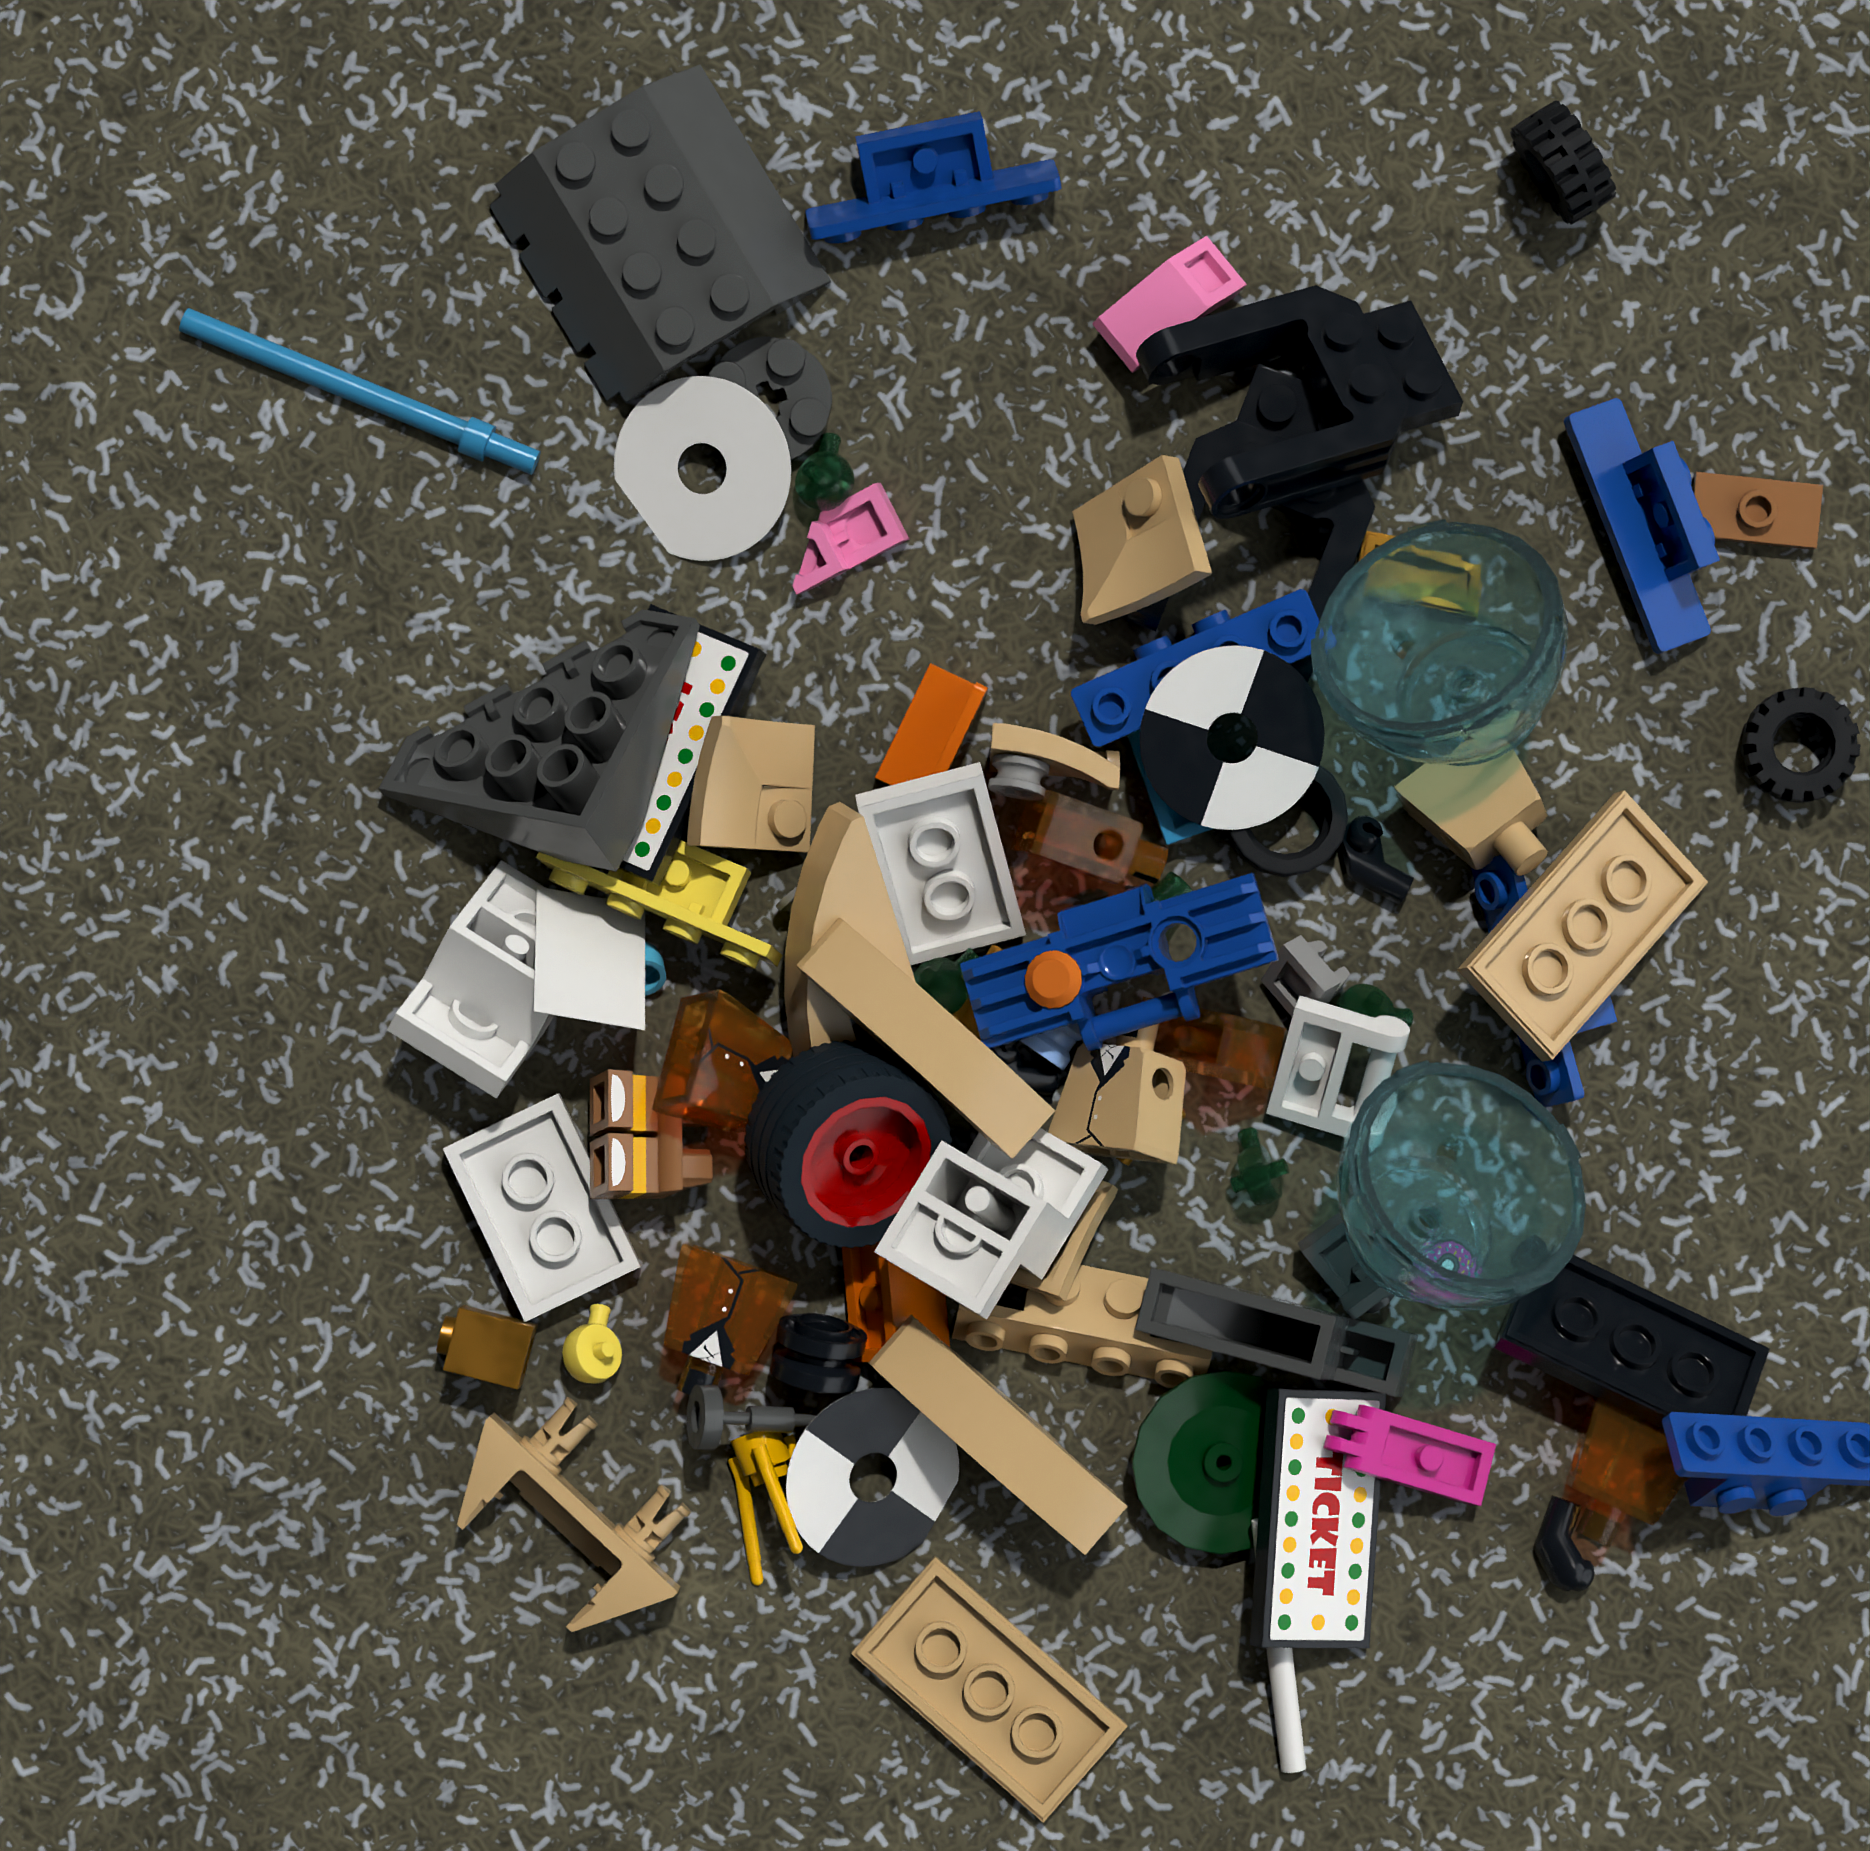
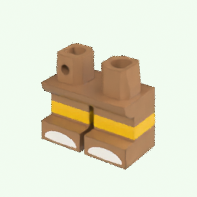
M607 1069L590 1078V1136H601L590 1142V1199H664L684 1189L701 1187L711 1183L713 1172L710 1150L683 1149L682 1127H705L710 1124L712 1117V1092L706 1089L682 1085V1075L655 1077L633 1075V1071Z

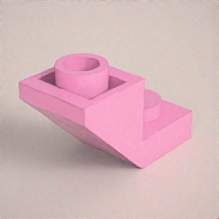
M1205 236L1166 260L1101 314L1092 324L1133 373L1141 368L1136 359V352L1148 337L1164 328L1208 315L1236 297L1247 284L1208 236Z

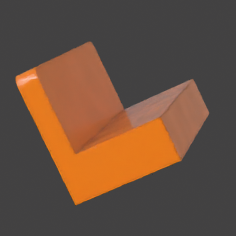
M930 663L875 779L890 786L950 770L988 692V687L978 682L973 684Z
M876 1242L874 1245H865V1247H842L848 1323L861 1328L867 1334L865 1352L861 1357L852 1359L854 1362H870L910 1315L914 1316L950 1347L946 1295L876 1254L874 1251L879 1242Z

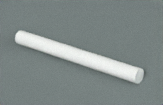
M1258 1518L1251 1520L1255 1559ZM1266 1648L1281 1772H1300L1306 1769L1292 1648Z

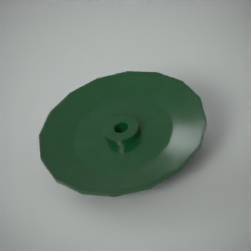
M1230 1370L1190 1376L1161 1395L1139 1426L1131 1460L1137 1497L1155 1526L1186 1548L1216 1554H1226L1254 1548L1251 1520L1258 1518L1266 1395L1267 1387H1274L1260 1376Z

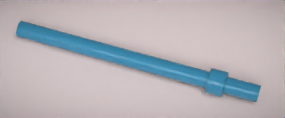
M187 308L181 319L179 331L457 444L459 445V453L481 462L485 457H488L530 475L533 474L537 466L541 451L497 434L496 426L475 417L465 421L193 309Z

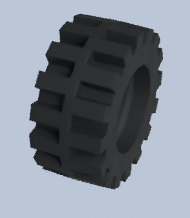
M1555 100L1511 128L1510 135L1514 140L1512 143L1520 155L1519 159L1523 167L1529 172L1530 178L1539 188L1545 201L1551 204L1552 210L1558 217L1561 216L1565 223L1574 224L1616 197V186L1610 178L1612 174L1602 160L1601 152L1598 148H1595L1591 136L1587 130H1583L1578 118L1574 114L1571 115L1568 107L1564 104H1560L1559 101Z
M1802 687L1777 692L1757 705L1751 712L1747 723L1744 724L1741 733L1743 735L1742 745H1740L1741 757L1744 758L1746 765L1744 768L1748 776L1752 777L1757 783V787L1764 793L1774 796L1775 799L1784 802L1803 803L1822 799L1843 786L1845 780L1852 775L1856 768L1854 764L1856 757L1860 756L1861 747L1857 743V734H1860L1857 723L1853 724L1849 716L1851 712L1845 704H1839L1835 700L1836 697L1828 692H1820L1815 690V688ZM1794 718L1807 719L1816 724L1823 732L1826 742L1825 755L1820 764L1811 771L1804 773L1793 772L1784 767L1776 758L1773 748L1774 737L1779 727L1786 721Z

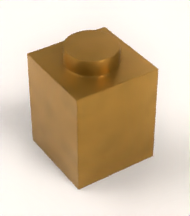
M463 1305L459 1307L456 1318L445 1316L436 1353L446 1355L444 1371L519 1389L523 1384L538 1324Z

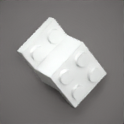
M502 860L451 924L422 980L395 1013L387 1031L407 1042L413 1048L423 1052L495 1098L505 1088L555 1016L534 1012L536 887H546Z
M1041 1128L1013 1159L993 1146L981 1133L977 1135L966 1154L941 1140L874 1252L987 1320L1018 1267L1023 1268L1041 1280L1043 1279L1109 1169L1102 1163Z

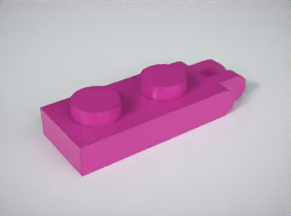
M1359 1405L1356 1415L1337 1410L1332 1411L1330 1423L1352 1430L1350 1440L1326 1435L1323 1448L1346 1455L1344 1468L1470 1506L1482 1505L1496 1444L1371 1406Z

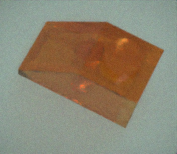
M1143 997L1142 1002L1153 998ZM1199 1008L1200 1017L1197 1019L1186 1021L1182 1016L1159 1023L1153 1051L1183 1062L1186 1072L1268 1090L1273 1089L1286 1028Z

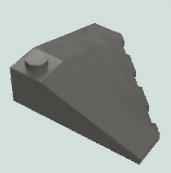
M642 609L621 621L627 633L609 644L592 651L585 640L542 663L547 676L520 692L513 693L509 685L505 683L466 704L464 709L469 718L457 726L436 736L431 728L426 726L407 736L378 789L384 796L554 858L617 871L646 814L699 631V623L692 617Z

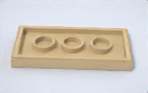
M1625 790L1614 793L1457 970L1542 1062L1553 1060L1705 887L1708 881Z
M936 1556L933 1557L851 1651L855 1658L1043 1823L1128 1727L1120 1717Z

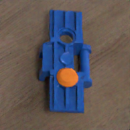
M1254 873L1162 901H1153L1154 896L1151 887L1148 884H1143L1114 896L1061 910L1057 913L1060 931L1050 933L1048 936L960 963L981 1042L989 1049L1078 1023L1083 1042L1087 1050L1092 1051L1102 1048L1103 1040L1182 1016L1186 1021L1199 1018L1200 1010L1194 990L1195 986L1279 961ZM1184 924L1193 930L1196 936V947L1189 958L1175 962L1169 953V944L1165 933L1175 925ZM1148 974L1156 976L1166 975L1169 989L1172 993L1096 1016L1092 998L1095 995L1108 991V986Z

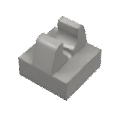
M1302 935L1283 944L1278 952L1279 961L1271 963L1261 979V982L1291 1016H1293L1299 995L1328 1004L1340 991L1350 975L1345 966L1333 972L1323 961L1322 956L1328 948L1323 941L1307 942Z

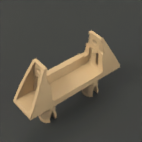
M567 1397L559 1409L531 1439L527 1436L521 1438L496 1413H493L485 1420L457 1525L463 1530L493 1497L500 1500L504 1496L500 1490L508 1481H511L521 1491L519 1494L591 1562L597 1567H603L611 1575V1578L603 1586L597 1583L593 1587L597 1593L567 1624L566 1627L571 1632L664 1601L678 1593L681 1586L653 1561L655 1556L652 1552L685 1517L691 1514V1511L684 1503H681L661 1520L656 1521L654 1519L655 1515L671 1493L667 1487L661 1484L653 1496L625 1526L620 1523L615 1526L560 1474L562 1469L559 1464L591 1429L594 1430L598 1425L589 1415L566 1434H563L561 1429L578 1405L570 1397Z

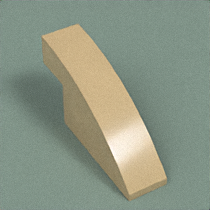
M841 802L827 808L818 826L802 866L791 907L785 948L784 998L789 1040L794 1057L798 1056L800 1052L807 1051L813 1046H820L822 1043L829 1044L832 1041L843 1042V1040L857 1041L850 1022L851 1017L796 966L838 918L849 924L915 981L864 816Z
M841 918L834 922L796 965L883 1049L915 1073L935 1095L950 1104L993 1146L1013 1159L1055 1112L1040 1095L961 1022Z
M910 1315L870 1360L869 1364L905 1398L1084 1555L1087 1554L1128 1507L1112 1489L1070 1455L1044 1427L914 1316Z

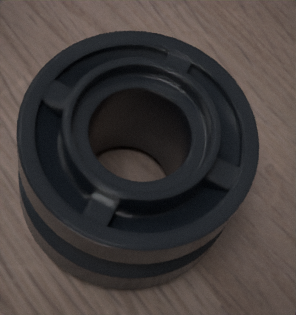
M817 1313L790 1314L779 1319L776 1339L785 1348H780L773 1352L770 1373L775 1378L795 1388L814 1393H845L853 1391L858 1387L861 1368L851 1359L859 1358L865 1352L867 1334L861 1328L840 1318Z

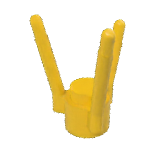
M752 1432L730 1441L736 1457L727 1461L736 1483L750 1579L755 1586L762 1584L763 1574L749 1475L754 1487L765 1483L791 1552L799 1554L803 1550L796 1524L778 1479L787 1474L788 1466L786 1461L790 1462L793 1450L797 1444L793 1434L783 1438L779 1432Z

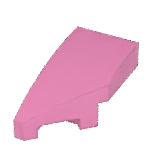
M874 483L820 512L818 521L811 522L807 538H809L800 572L795 575L792 587L797 595L807 592L909 540L881 483Z

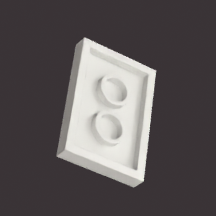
M980 762L855 795L859 814L863 815L910 965L1026 935Z
M560 1093L443 1148L524 1322L642 1266L611 1200L590 1199V1156Z

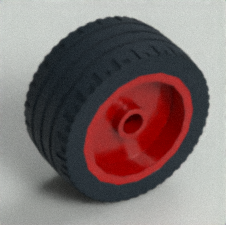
M843 1040V1042L832 1041L829 1044L822 1043L820 1046H813L807 1051L800 1052L798 1056L790 1058L789 1062L781 1065L780 1069L771 1075L770 1080L765 1082L762 1091H759L757 1094V1099L751 1106L752 1111L748 1115V1124H746L745 1128L746 1160L753 1178L766 1199L792 1226L820 1243L823 1242L826 1245H834L839 1248L874 1245L883 1238L941 1140L951 1146L950 1125L947 1122L948 1119L942 1106L930 1088L893 1055L876 1046L859 1041L850 1042L849 1040Z

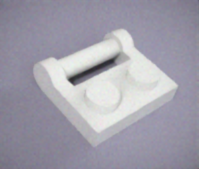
M1299 995L1266 1114L1359 1142L1369 1143L1377 1141L1380 1138L1384 1124V1117L1380 1111L1396 1055L1406 1047L1410 1033L1409 1026L1401 1019L1385 1015L1374 1018ZM1353 1043L1372 1049L1356 1105L1349 1108L1336 1103Z

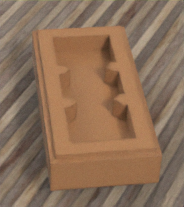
M1705 472L1694 473L1692 490L1703 517L1707 519L1713 529L1715 540L1809 550L1817 548L1823 485Z

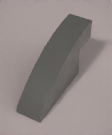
M1153 1267L1150 1270L1135 1330L1315 1379L1335 1380L1394 1397H1403L1418 1335L1360 1319L1352 1320L1349 1316Z

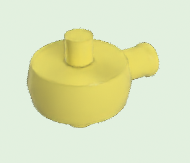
M592 1304L589 1309L588 1324L579 1326L566 1337L562 1355L565 1367L572 1377L583 1383L598 1384L606 1381L617 1372L622 1360V1349L617 1336L607 1327L608 1318L611 1313L610 1307L603 1304Z

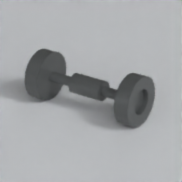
M695 1385L691 1390L687 1407L689 1443L693 1449L715 1450L722 1436L723 1424L745 1425L748 1432L792 1433L794 1427H807L822 1410L838 1399L849 1395V1393H821L817 1403L816 1414H795L793 1407L747 1406L745 1412L724 1411L722 1394L717 1385Z

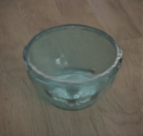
M1445 519L1409 527L1407 532L1393 537L1364 556L1343 576L1329 597L1316 629L1315 639H1311L1312 667L1317 677L1319 688L1335 713L1358 736L1375 748L1403 760L1460 767L1478 765L1497 759L1516 748L1530 735L1554 695L1566 665L1568 619L1557 577L1540 553L1520 537L1499 529L1460 522L1447 523ZM1405 641L1413 642L1414 645L1407 651L1404 659L1396 655V651ZM1472 685V687H1470L1468 690L1461 691L1464 688Z
M1428 1060L1399 1069L1392 1076L1383 1080L1363 1101L1341 1144L1336 1175L1338 1208L1353 1256L1363 1271L1380 1287L1397 1297L1412 1302H1419L1444 1310L1467 1312L1514 1303L1551 1282L1571 1260L1583 1235L1586 1201L1582 1170L1579 1163L1581 1155L1564 1124H1559L1555 1117L1529 1092L1502 1075L1474 1066L1439 1062L1429 1063ZM1443 1145L1455 1151V1161L1446 1156L1436 1155L1438 1147ZM1419 1218L1423 1219L1430 1228L1425 1227Z

